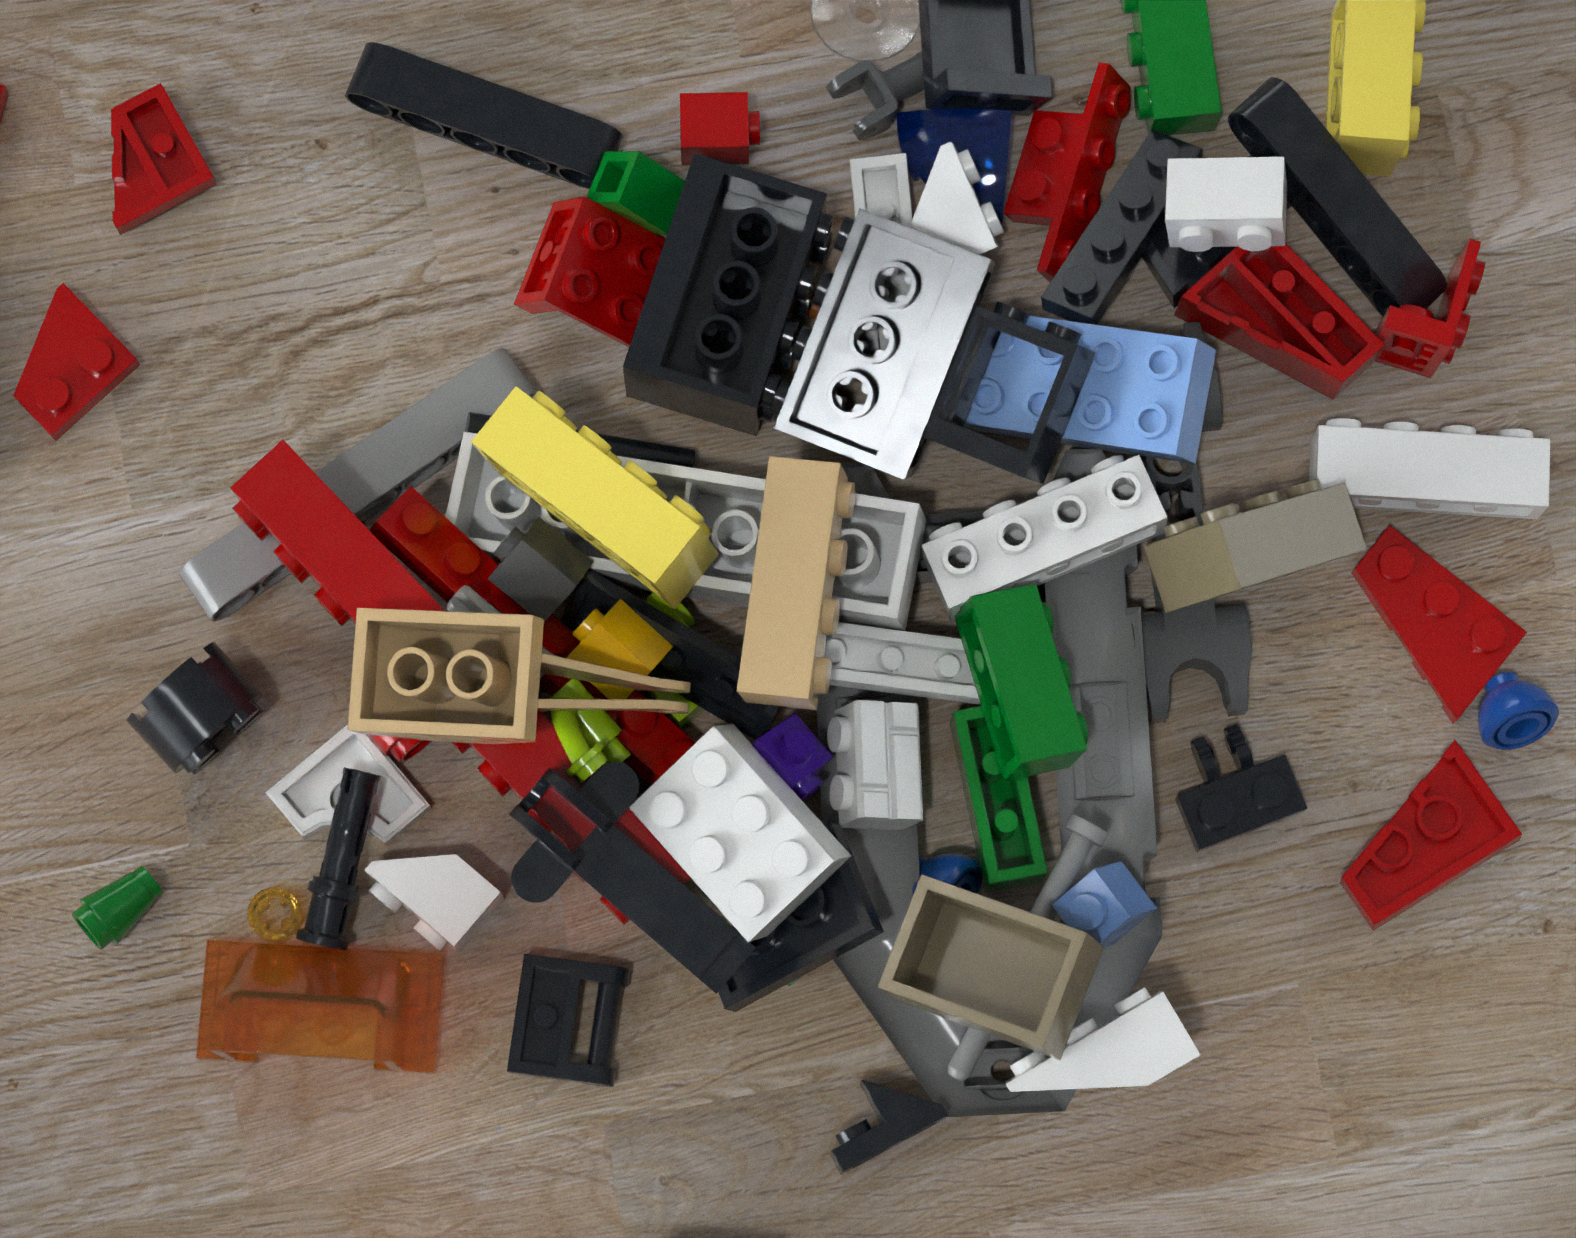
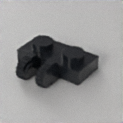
M1236 724L1224 729V741L1238 773L1220 779L1213 750L1204 737L1190 741L1194 759L1205 785L1177 795L1175 801L1197 853L1300 814L1307 809L1286 755L1254 766L1251 751L1240 727Z

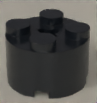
M215 642L203 648L210 656L207 660L197 664L190 657L145 697L141 703L148 712L143 718L135 713H131L127 718L130 726L174 773L185 769L188 773L197 774L220 753V750L214 745L220 737L228 730L232 733L235 732L237 735L241 734L264 712L256 704L261 698L262 693Z

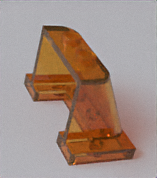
M207 940L196 1058L211 1061L258 1063L259 1054L368 1060L374 1061V1070L435 1074L444 956L442 954L363 949L341 950L330 947Z

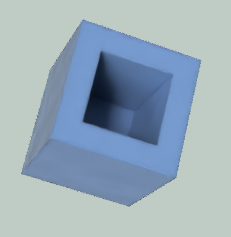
M1122 861L1093 869L1052 904V907L1067 926L1087 932L1103 948L1118 942L1157 909Z

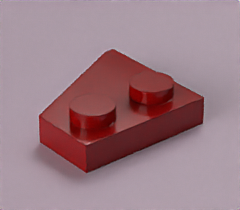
M161 83L111 109V136L114 139V153L111 157L115 211H112L113 223L120 235L217 184Z
M62 283L55 291L13 396L37 423L57 441L138 368L140 363L80 299Z

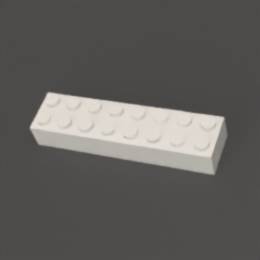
M463 432L445 517L497 564L500 563L501 560L493 552L515 526L525 533L532 523L540 517L593 561L589 569L618 586L650 591L496 472L471 443L477 433ZM617 456L622 461L621 467H624L631 460L657 481L656 486L667 495L666 501L668 503L676 495L691 505L704 517L702 521L713 531L708 539L719 555L685 597L748 607L766 479ZM855 493L852 517L842 518L840 540L847 541L845 573L843 577H834L832 599L839 600V622L900 631L906 630L926 526V518L919 503Z

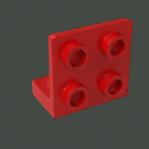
M585 196L553 202L514 305L531 314L560 311L629 347L665 239Z
M1469 239L1450 269L1447 278V290L1443 293L1436 319L1433 318L1432 312L1419 306L1405 304L1399 308L1389 307L1374 332L1385 344L1374 362L1428 378L1433 376L1441 362L1450 364L1456 347L1461 348L1471 318V315L1462 313V311L1466 310L1471 294L1476 295L1485 269L1486 262L1477 260L1481 245L1480 241Z

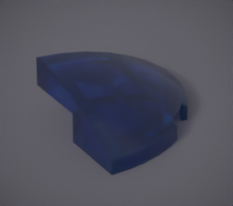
M929 109L897 113L898 144L900 152L906 153L908 172L913 181H919L920 177L926 185L942 145L952 142L958 153L968 149L981 177V181L972 184L980 205L991 201L1002 226L1011 110Z

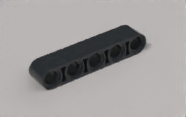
M375 42L366 43L345 94L348 101L370 113L590 189L605 151H618L623 139L620 131L600 120Z
M1276 77L1269 78L1228 116V123L1232 132L1252 157H1284L1287 178V201L1382 317H1384L1390 306L1399 308L1401 305L1408 304L1427 309L1447 290L1445 276L1288 83Z

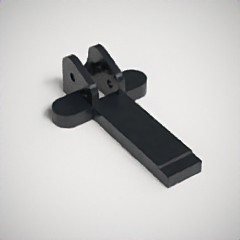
M621 762L606 763L597 769L583 787L577 791L555 771L548 768L531 791L509 813L512 819L537 839L518 860L512 870L511 882L517 895L531 903L544 902L550 899L571 874L575 872L717 994L756 947L747 942L731 925L614 826L637 798L639 780L634 770ZM549 788H552L596 826L574 853L528 814Z

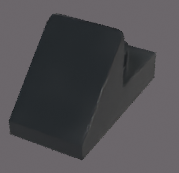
M861 1080L860 1086L881 1124L871 1128L868 1120L865 1119L837 1134L836 1138L840 1146L831 1150L830 1155L842 1175L943 1121L948 1114L942 1104Z

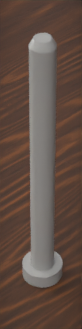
M1073 814L1065 826V829L1072 834L1030 913L1053 920L1057 913L1052 904L1069 891L1093 844L1102 847L1109 835L1098 826ZM968 1027L948 1065V1074L960 1081L967 1079L971 1075L991 1035Z

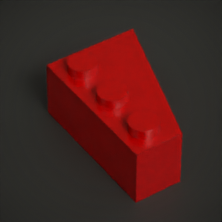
M1286 243L1285 246H1270L1261 251H1248L1237 246L1181 296L1174 316L1187 323L1200 322L1202 331L1332 400L1374 363L1385 345Z

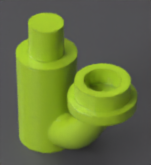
M571 679L550 699L594 698L578 679ZM605 710L550 711L558 738L572 763L565 773L569 777L574 775L580 783L591 776L605 762L622 763L631 755L616 738L622 730Z

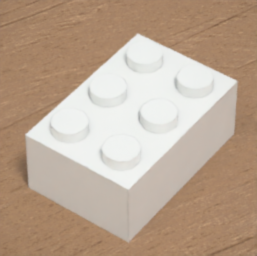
M734 724L713 726L629 807L747 942L768 936L851 857L849 852Z

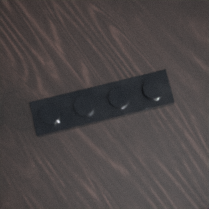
M1154 129L1150 131L1041 296L1042 309L1072 322L1098 324L1165 221L1168 159L1203 158L1201 148Z
M591 569L585 573L560 620L565 626L574 632L595 608L605 616L622 599L673 646L647 676L690 682L689 693L677 694L726 723L734 724L738 730L755 740L770 731L782 706L746 703L737 692L740 657Z

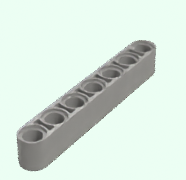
M504 348L497 349L482 357L318 470L316 475L364 524L394 503L410 486L416 488L458 458L469 412L492 416L515 386L531 398H533L537 391L507 350ZM242 523L191 558L181 568L179 576L210 620L216 622L232 615L286 578L291 572L273 553L280 544L270 534L261 541Z

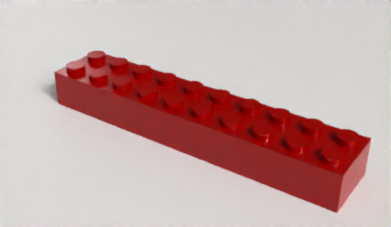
M283 439L230 487L239 500L232 508L238 517L261 541L270 534L280 544L273 553L301 584L311 577L321 587L313 595L341 626L349 619L356 625L357 608L445 611ZM537 711L535 742L509 744L451 742L462 754L471 747L484 760L477 769L502 797L512 790L522 801L548 768L555 771L577 791L591 777L589 776L580 783L574 775L569 777L565 773L572 763L566 755L554 725L540 711ZM549 788L528 812L530 816L550 833L552 832L573 853L596 827L552 788ZM628 808L614 826L679 882L685 885L691 877ZM575 873V875L584 883L585 881ZM603 896L600 898V901L623 925L630 920Z

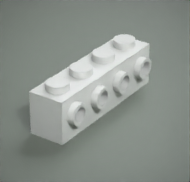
M1336 418L1328 420L1326 425H1319L1310 439L1309 481L1319 478L1322 489L1345 482L1353 508L1538 519L1549 507L1550 439L1533 438V432L1530 430L1505 429L1499 431L1498 436L1478 435L1474 427L1451 425L1441 428V432L1418 431L1419 426L1410 422L1384 424V429L1362 428L1361 422L1358 420Z
M1122 455L1107 458L1091 468L1092 474L1072 483L1069 478L1054 480L1037 491L1038 497L1016 505L1014 500L1001 502L987 509L983 513L984 519L966 527H962L961 523H952L929 535L930 541L921 545L923 560L950 622L955 620L954 616L970 596L1032 584L1038 586L1165 533L1163 527L1167 526L1168 517L1140 455L1124 460Z

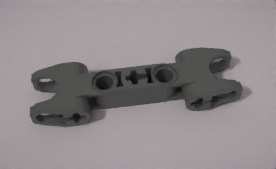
M1200 322L1183 323L1180 336L1196 338L1206 343ZM1214 365L1201 432L1219 431L1222 427L1219 380ZM1140 456L1166 515L1171 505L1170 497L1178 494L1174 503L1177 520L1183 521L1197 517L1200 526L1204 525L1201 514L1204 512L1197 459L1196 464L1179 462L1182 467V473L1178 476L1166 477L1155 469L1153 457ZM1163 533L1147 540V544L1167 538L1166 534ZM1151 569L1156 612L1141 613L1149 724L1166 723V719L1169 718V686L1171 677L1175 673L1188 668L1204 670L1216 680L1228 717L1245 715L1248 711V680L1252 655L1250 626L1245 604L1215 606L1213 598L1165 613ZM1132 624V631H1133V638H1134V645H1135V634H1134V628H1133V624Z

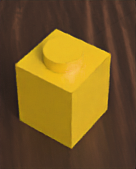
M620 599L605 616L595 608L572 634L580 643L569 654L567 659L647 676L673 646ZM590 682L608 699H626L635 690Z

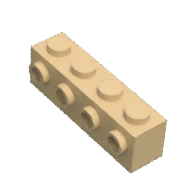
M769 456L737 684V692L746 703L817 710L818 695L827 694L829 691L832 662L831 658H824L827 635L836 634L840 610L839 600L832 599L835 576L843 577L847 562V541L840 540L842 518L852 517L855 502V484L847 482L848 477L840 463Z

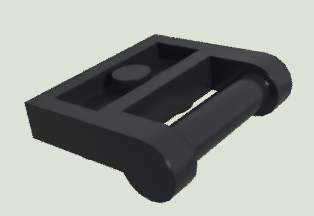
M524 954L507 1072L602 1087H614L616 1069L610 1066L621 989L628 987L630 969L599 963ZM581 981L598 984L587 1064L570 1062Z

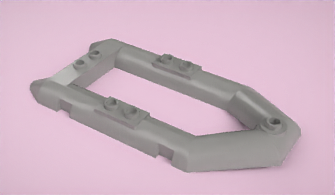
M1101 448L1066 450L1053 481L1060 478H1069L1072 483L1092 474L1091 468L1107 458ZM863 463L841 464L848 477L847 482L855 484L856 494L890 499L871 466ZM985 511L925 515L926 526L922 544L929 542V535L943 526L961 523L962 527H966L984 519L983 513ZM1136 545L1045 583L1046 603L1052 612L1054 622L1052 637L1058 656H1062L1066 660L1070 670L1071 685L1069 691L1075 710L1083 715L1088 729L1087 750L1070 768L1056 771L1061 853L1072 834L1065 829L1072 814L1089 821L1109 834L1102 847L1093 844L1070 889L1093 869L1122 861L1146 893L1144 862L1157 856L1141 607L1127 608L1125 575L1134 572L1138 568ZM921 547L915 583L933 582L923 560ZM1132 624H1133L1134 634H1135V645H1134ZM830 685L827 694L818 695V740L833 756L831 761L820 772V779L824 782L820 786L822 823L826 828L831 823L839 826L838 810L832 808L829 797L831 781L837 775L836 752H832L829 749L827 741L828 726L830 720L835 717V710L858 700L884 701V703H911L910 695ZM917 824L901 830L842 828L884 932L833 959V961L933 1102L943 1105L948 1114L946 1117L1065 1111L1077 1089L1010 1092L1005 1082H998L993 1078L991 1071L996 1063L1008 1062L1012 1065L1034 1051L992 1035L971 1075L967 1079L960 1081L948 1074V1065L968 1026L897 1001L878 988L879 981L913 897V885L915 882L918 884L920 879ZM1149 897L1157 909L1118 942L1103 948L1073 1028L1092 1017L1099 1027L1119 1015L1114 1004L1130 995L1163 936L1160 897ZM1060 919L1059 923L1066 925L1064 921Z

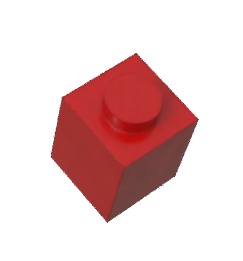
M748 92L680 93L682 166L691 165L694 153L732 165L749 164V145H760L759 111H748Z

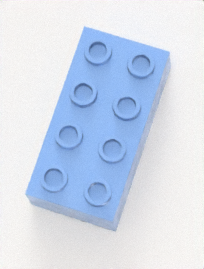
M1029 316L1026 325L1044 332L1050 321L1081 333L1078 345L1096 353L1060 444L1093 449L1101 448L1106 451L1196 464L1216 354L1215 348L1196 338ZM1000 332L964 425L980 432L1031 439L1064 356Z

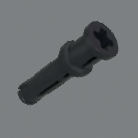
M344 767L324 859L319 876L314 875L313 880L309 881L307 890L312 893L305 927L297 930L296 939L320 946L348 950L349 940L345 938L350 911L352 903L359 901L361 892L358 891L359 885L355 884L357 869L364 847L374 797L376 796L381 776Z

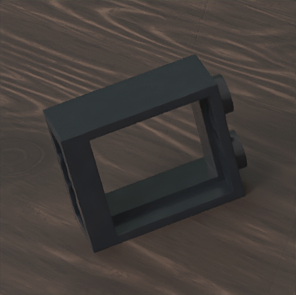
M997 301L992 312L974 305L922 437L1023 478L1044 484L1096 353L1078 345L1081 333L1049 321L1044 332L1026 325L1030 314ZM1000 332L1064 356L1026 452L963 427Z

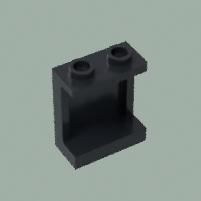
M918 0L926 109L1029 116L1034 110H1037L1052 98L1051 76L1035 75L1030 0Z

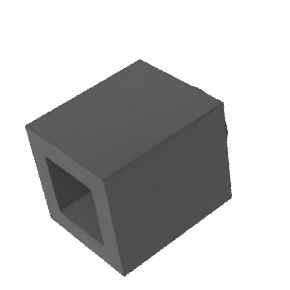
M538 517L525 533L515 526L496 548L493 554L501 561L488 580L528 613L544 619L545 623L579 584L593 561L548 523Z

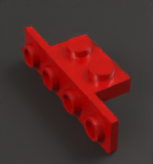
M1098 62L1083 114L1034 110L1003 212L1015 223L1049 226L1036 270L1049 282L1052 281L1100 208L1099 196L1106 172L1114 162L1116 138L1122 118L1127 115L1130 108V85L1109 63Z

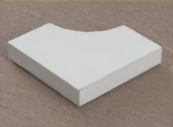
M348 725L265 792L304 839L325 828H330L335 805L338 800L344 767L381 776L376 796L374 797L367 831L386 846L431 809L428 802L389 756H385L369 734L348 731Z

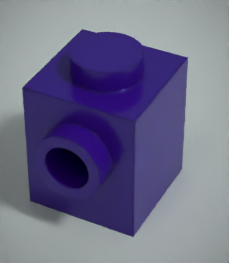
M796 713L753 743V747L802 801L809 798L824 783L818 774L831 761L833 756Z

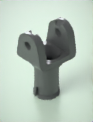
M922 51L884 72L877 69L872 61L862 60L837 75L828 83L826 88L833 99L841 98L863 88L876 109L854 125L856 129L852 131L858 140H866L888 130L898 108V102L924 89Z

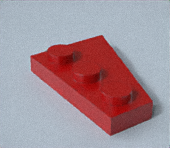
M1391 525L1388 526L1351 573L1388 629L1395 632L1413 659L1412 664L1423 681H1428L1442 702V709L1452 724L1459 719L1527 633Z
M1454 740L1430 773L1409 794L1406 802L1391 820L1381 828L1343 874L1340 884L1374 931L1520 841L1522 833L1457 741Z

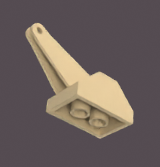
M357 608L347 730L361 734L438 742L479 744L535 742L537 711L635 710L672 714L689 713L688 703L666 700L538 699L540 673L635 690L689 693L691 683L660 679L542 653L544 619L534 615Z

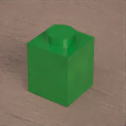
M605 151L587 198L653 234H667L685 181L640 151Z

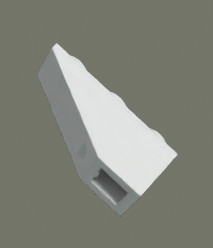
M1143 987L1114 1004L1119 1015L1098 1027L1092 1017L1074 1027L1061 1060L1049 1056L1046 1057L1044 1054L1034 1051L1010 1065L1015 1076L1007 1080L1005 1084L1010 1092L1149 1086L1200 1056V1053L1164 992L1159 991L1150 996L1146 987Z

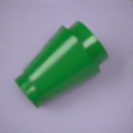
M140 866L135 871L81 898V906L72 913V916L87 937L102 950L111 942L118 945L163 891L150 873Z

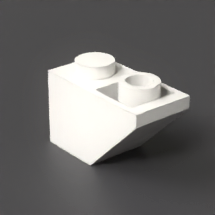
M948 142L940 147L911 223L917 231L984 256L999 249L995 237L1004 233V230L991 201L983 205L979 203L972 184L981 181V177L968 149L958 153L952 142Z
M457 854L372 861L365 869L369 877L375 881L368 891L394 913L403 905L419 919V922L413 929L439 951L448 943L459 953L504 901L502 893Z

